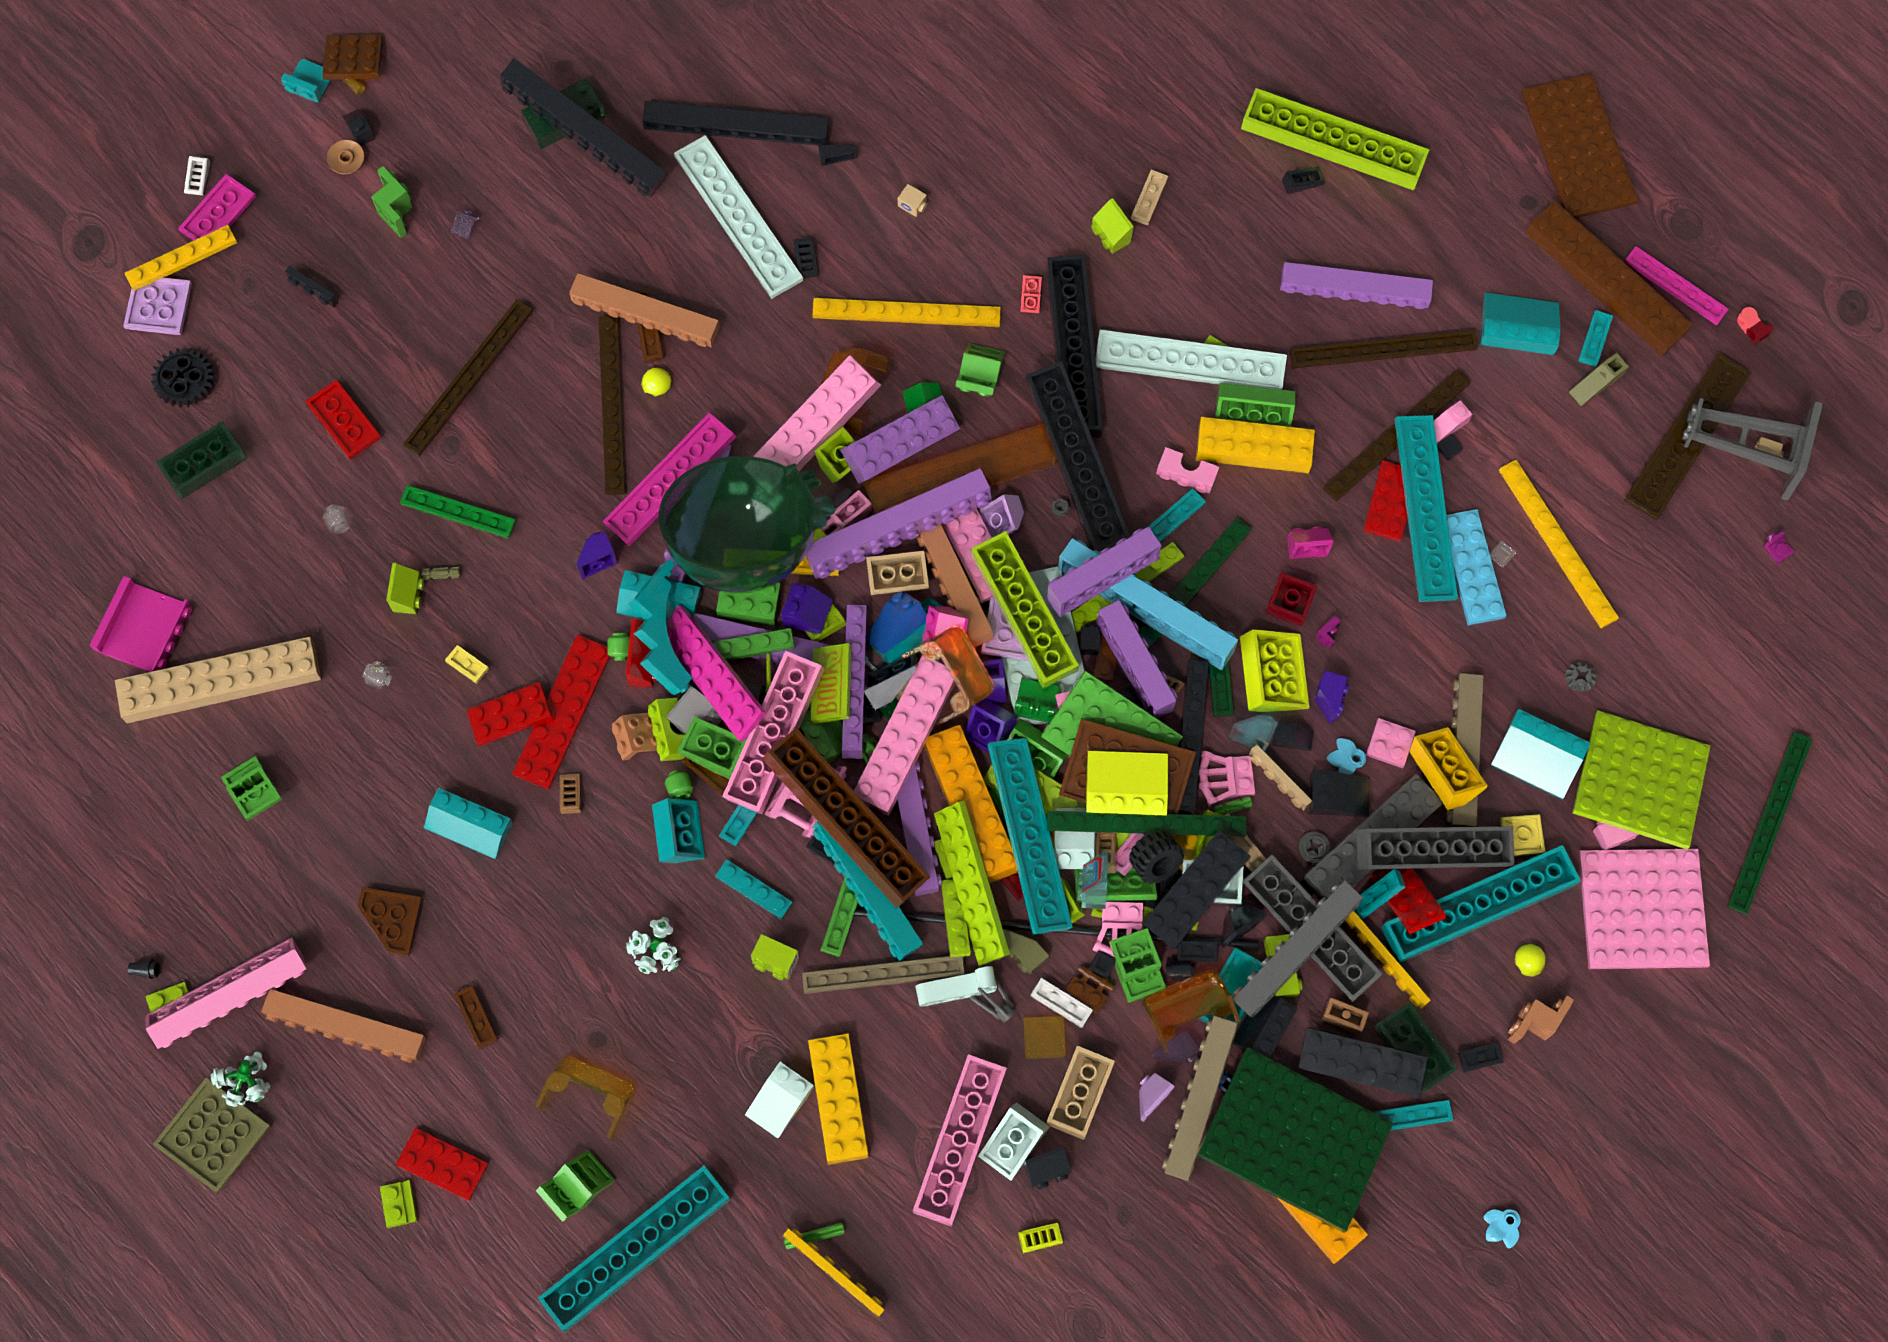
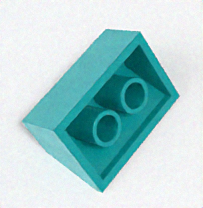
M667 798L653 804L652 809L659 862L681 863L704 859L705 854L697 801Z

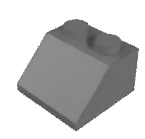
M691 686L666 716L683 735L686 734L694 717L718 726L723 720L707 698Z

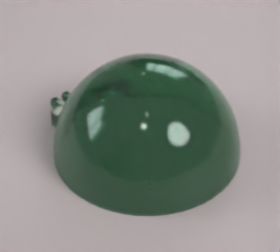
M731 456L704 462L678 477L665 492L658 515L660 531L665 546L675 563L685 574L712 590L731 594H746L767 589L791 574L806 556L813 541L815 530L827 526L826 517L834 514L837 509L833 504H830L831 499L829 496L814 498L811 491L818 488L821 483L818 478H815L816 474L813 470L799 473L796 463L784 466L775 461L759 457Z

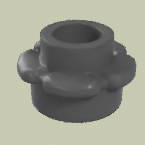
M1057 499L1052 503L1051 512L1058 517H1064L1070 510V506L1064 499Z

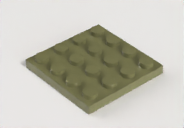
M205 1078L153 1145L219 1194L271 1126L243 1105L238 1104L237 1107L228 1105L226 1099L222 1097L223 1093H227L221 1088L217 1089L216 1085H213L209 1079Z

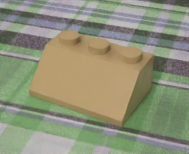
M924 551L866 557L871 595L929 588Z

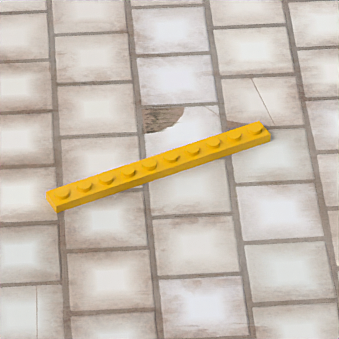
M814 298L813 318L1000 327V307Z
M1514 460L1501 467L1499 472L1599 627L1602 629L1617 621L1619 617L1518 461Z

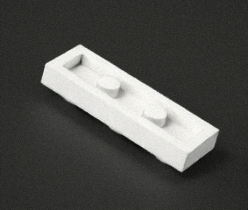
M1042 978L1031 994V997L1081 1028L1093 1011Z

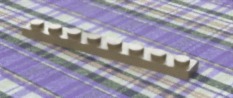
M950 956L802 973L804 994L944 979L965 975L963 957L950 958Z

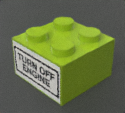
M761 934L751 954V959L755 965L754 968L762 972L768 970L773 973V977L783 981L784 978L790 979L799 960V954L797 950Z

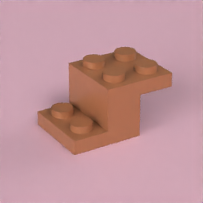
M1569 996L1562 1000L1559 998L1551 1008L1537 999L1532 1003L1528 1002L1518 1014L1520 1019L1514 1022L1508 1030L1510 1036L1507 1040L1515 1044L1523 1038L1527 1030L1547 1040L1556 1032L1574 1000Z

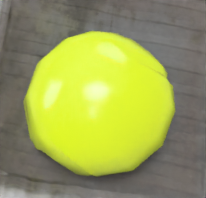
M656 367L647 370L642 377L641 385L645 393L656 397L665 394L670 389L672 380L667 371Z
M1526 944L1516 951L1515 964L1523 975L1533 977L1539 975L1544 970L1546 956L1539 946Z

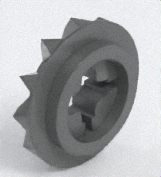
M1579 661L1567 668L1565 680L1574 691L1586 692L1595 685L1597 675L1594 672V667ZM1577 672H1579L1580 674L1587 673L1584 677L1585 680H1576L1577 676L1579 675Z
M1317 832L1305 834L1298 845L1300 855L1305 861L1312 864L1319 863L1330 853L1328 839ZM1311 843H1313L1314 846L1321 845L1317 849V854L1314 851H1308V849L1311 847Z

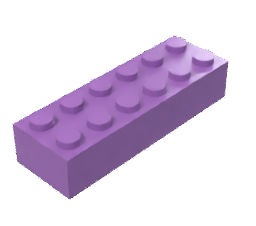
M943 395L842 448L841 452L859 484L960 428Z
M1149 527L1144 530L1140 528L1133 533L1132 537L1121 539L1116 543V546L1111 549H1104L1096 558H1088L1083 562L1082 566L1078 568L1073 567L1067 571L1065 576L1061 578L1056 577L1051 580L1048 585L1047 599L1058 616L1061 617L1157 561L1160 555L1161 544Z
M1117 601L1098 611L1096 623L1100 627L1103 636L1146 712L1155 718H1161L1173 712L1177 695L1174 689L1169 688L1166 682L1168 680L1165 673L1159 671L1157 659L1153 654L1150 655L1147 650L1149 647L1146 640L1139 636L1137 624L1134 621L1131 622L1127 607L1122 605L1120 601Z

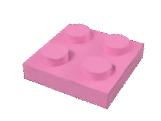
M1378 718L1366 756L1403 768L1415 731Z

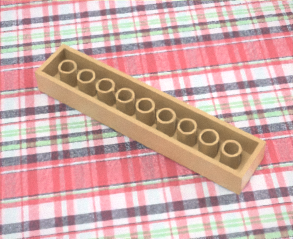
M311 637L117 679L115 680L121 718L126 723H131L321 680L315 644Z

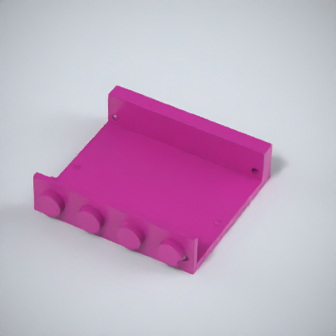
M123 576L90 646L96 652L149 672L162 670L166 667V659L169 653H172L175 648L177 636H180L183 632V624L186 618H189L192 613V605L186 599L182 602L137 585L131 578Z

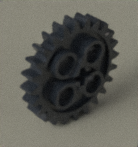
M177 348L175 354L169 351L170 356L168 357L162 355L164 360H157L159 367H153L156 373L151 374L152 378L155 379L151 383L155 386L153 388L155 393H158L157 395L160 399L163 398L164 403L167 404L170 401L172 407L177 403L179 408L185 403L189 407L190 402L197 405L196 399L198 398L203 401V394L209 395L207 389H213L209 382L215 381L212 376L215 373L211 369L212 365L208 362L206 356L203 357L201 352L196 354L194 349L189 353L187 348H184L183 352H180ZM184 363H188L186 367L181 368ZM173 375L172 378L166 379L167 376ZM200 376L198 380L193 381L194 377ZM185 388L184 391L178 392L179 389Z

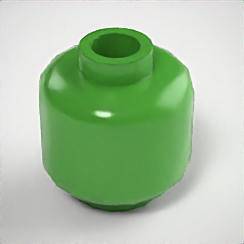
M612 633V636L608 638V655L614 657V661H626L630 640L628 633Z
M675 770L665 780V786L670 798L685 800L691 796L693 785L688 773Z

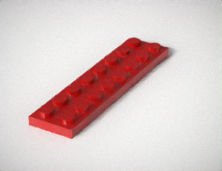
M576 635L547 698L552 719L534 726L512 773L514 777L544 789H550L610 659L607 646Z

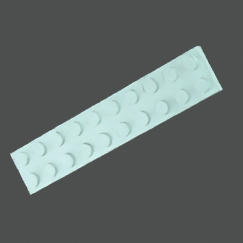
M706 135L676 151L674 157L771 299L802 282V275Z
M1100 330L1096 352V368L1212 384L1228 383L1282 390L1287 355Z

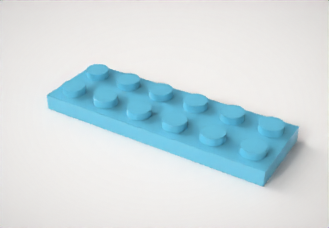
M1478 510L1447 515L1455 580L1467 624L1473 625L1505 619L1506 612Z

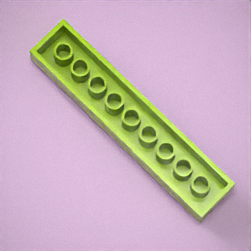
M1257 88L1254 91L1241 127L1242 130L1411 190L1415 189L1429 152L1427 148Z

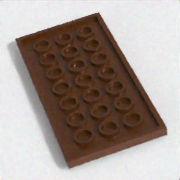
M1592 73L1522 89L1521 94L1561 206L1574 218H1579L1637 204L1636 193Z

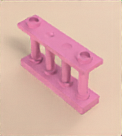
M838 766L837 769H834L843 780L845 779V771L847 769L845 766ZM781 782L765 815L774 819L777 816L788 819L804 828L802 836L810 838L811 835H814L812 827L817 820L812 815L809 822L785 809L783 805L786 799L791 798L801 805L803 804Z

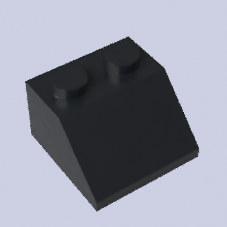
M1064 1146L1025 1160L1023 1164L1032 1189L1036 1187L1038 1190L1049 1186L1048 1183L1054 1180L1057 1183L1068 1179L1067 1175L1071 1173Z

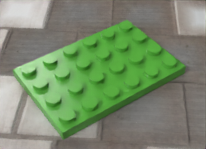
M1084 671L1041 734L1042 738L1069 756L1081 719L1177 746L1183 737L1087 671Z

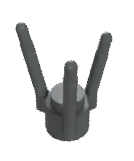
M996 980L997 989L1006 1003L1002 1001L997 1004L979 987L978 991L995 1008L993 1010L980 1000L970 996L973 1002L991 1013L997 1020L1001 1019L1003 1023L1014 1015L1015 1011L1012 1009L1014 1004L1008 999L998 980Z

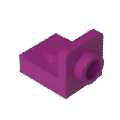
M1784 531L1779 534L1777 532L1767 537L1768 542L1763 546L1777 564L1794 553L1793 549L1783 538L1786 534Z
M1336 616L1316 634L1318 642L1328 649L1335 643L1331 636L1339 630L1338 625L1341 622Z

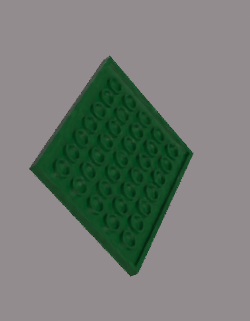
M1247 1047L1198 1150L1197 1156L1345 1233L1352 1221L1393 1123Z

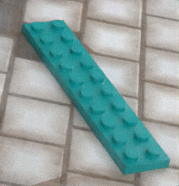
M1433 415L1397 416L1394 420L1419 602L1455 601L1458 599Z
M1027 739L990 742L988 744L989 754L1032 933L1034 935L1071 929L1073 926L1050 833L1047 831V820Z

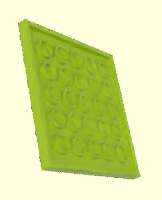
M1597 710L1589 737L1590 745L1585 755L1572 813L1688 850L1691 844L1711 745Z

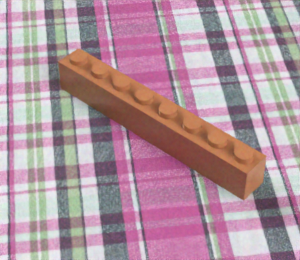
M577 273L569 292L571 300L577 305H586L595 311L607 312L612 317L619 316L625 318L630 323L637 322L643 324L648 329H658L666 335H676L684 341H694L702 347H712L720 328L719 321L579 273Z
M937 525L930 532H926V530L920 532L918 537H916L920 548L924 547L925 559L927 563H931L933 566L931 569L935 579H939L941 583L939 588L943 595L946 594L948 598L946 600L947 605L969 618L965 643L969 642L971 648L992 641L993 631L942 525Z
M269 989L261 1011L269 1021L277 1023L278 1020L285 1021L286 1026L297 1028V1025L305 1027L304 1031L316 1034L318 1031L324 1033V1037L332 1040L338 1037L343 1039V1043L352 1046L358 1043L362 1045L363 1049L373 1052L374 1049L381 1050L382 1055L393 1057V1054L401 1056L400 1060L412 1063L413 1060L419 1062L427 1039L424 1035L272 989Z

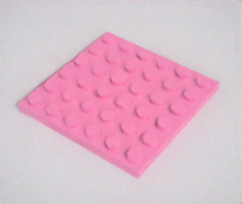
M1698 849L1588 850L1578 852L1589 969L1700 968L1710 966Z

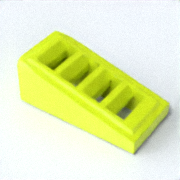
M1058 1223L1018 1232L1023 1254L1063 1243ZM1050 1229L1054 1230L1055 1241H1052ZM1042 1231L1046 1232L1048 1239L1046 1243H1044ZM1034 1233H1038L1040 1241L1038 1245L1036 1244ZM1027 1235H1030L1032 1246H1028Z

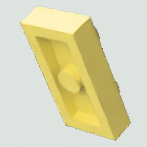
M458 645L445 659L449 665L476 684L489 670L485 664Z

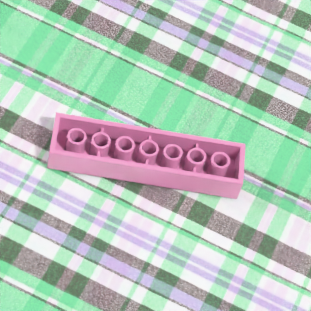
M849 356L744 467L770 493L777 495L815 455L814 450L839 430L879 389L881 384L855 358Z
M785 651L762 704L766 714L749 734L724 791L723 798L763 814L778 776L762 758L795 728L799 730L825 669L822 665Z
M922 655L916 671L904 690L854 790L866 806L887 816L890 815L958 679V671Z
M293 937L149 1013L145 1016V1029L157 1049L161 1047L166 1048L172 1045L177 1038L181 1036L182 1038L187 1037L194 1029L209 1025L212 1022L211 1020L216 1017H224L230 1013L231 1009L243 1007L249 1002L248 1000L265 995L270 988L280 987L286 982L285 980L302 975L304 970H306L304 956Z
M971 1055L967 1056L913 1213L952 1227L1007 1068Z

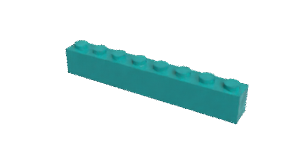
M817 821L812 827L815 838L821 840L825 853L834 860L836 870L846 878V885L855 892L857 902L866 909L871 923H875L879 929L880 937L889 944L891 954L900 961L918 950L923 943L899 906L897 908L894 907Z

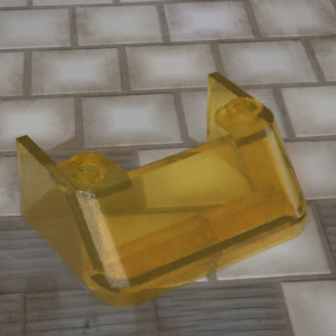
M568 1056L563 1058L549 1075L535 1107L543 1112L552 1091H564L570 1080L606 1095L607 1097L603 1104L604 1111L607 1115L614 1117L606 1137L610 1142H614L635 1096L634 1085L628 1080L574 1057Z

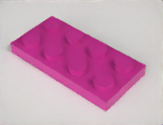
M225 174L178 229L182 234L194 241L226 225L230 228L256 198V195Z

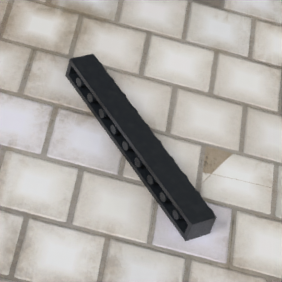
M657 100L645 101L642 119L645 130L815 146L826 145L828 135V118L823 116L790 115L784 112L770 113L764 110L760 112L749 109L737 110L730 107L716 108L711 105H684L676 102L663 103Z

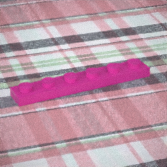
M1635 246L1624 261L1625 264L1715 325H1718L1729 310L1637 246Z

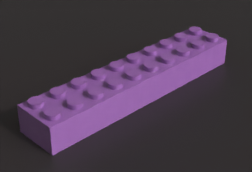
M980 468L803 546L806 559L815 579L826 578L831 572L846 569L849 564L862 562L872 554L878 555L884 549L890 546L896 547L906 539H914L922 531L930 532L939 524H948L960 515L966 516L976 508L981 509L988 506L992 502L990 487Z

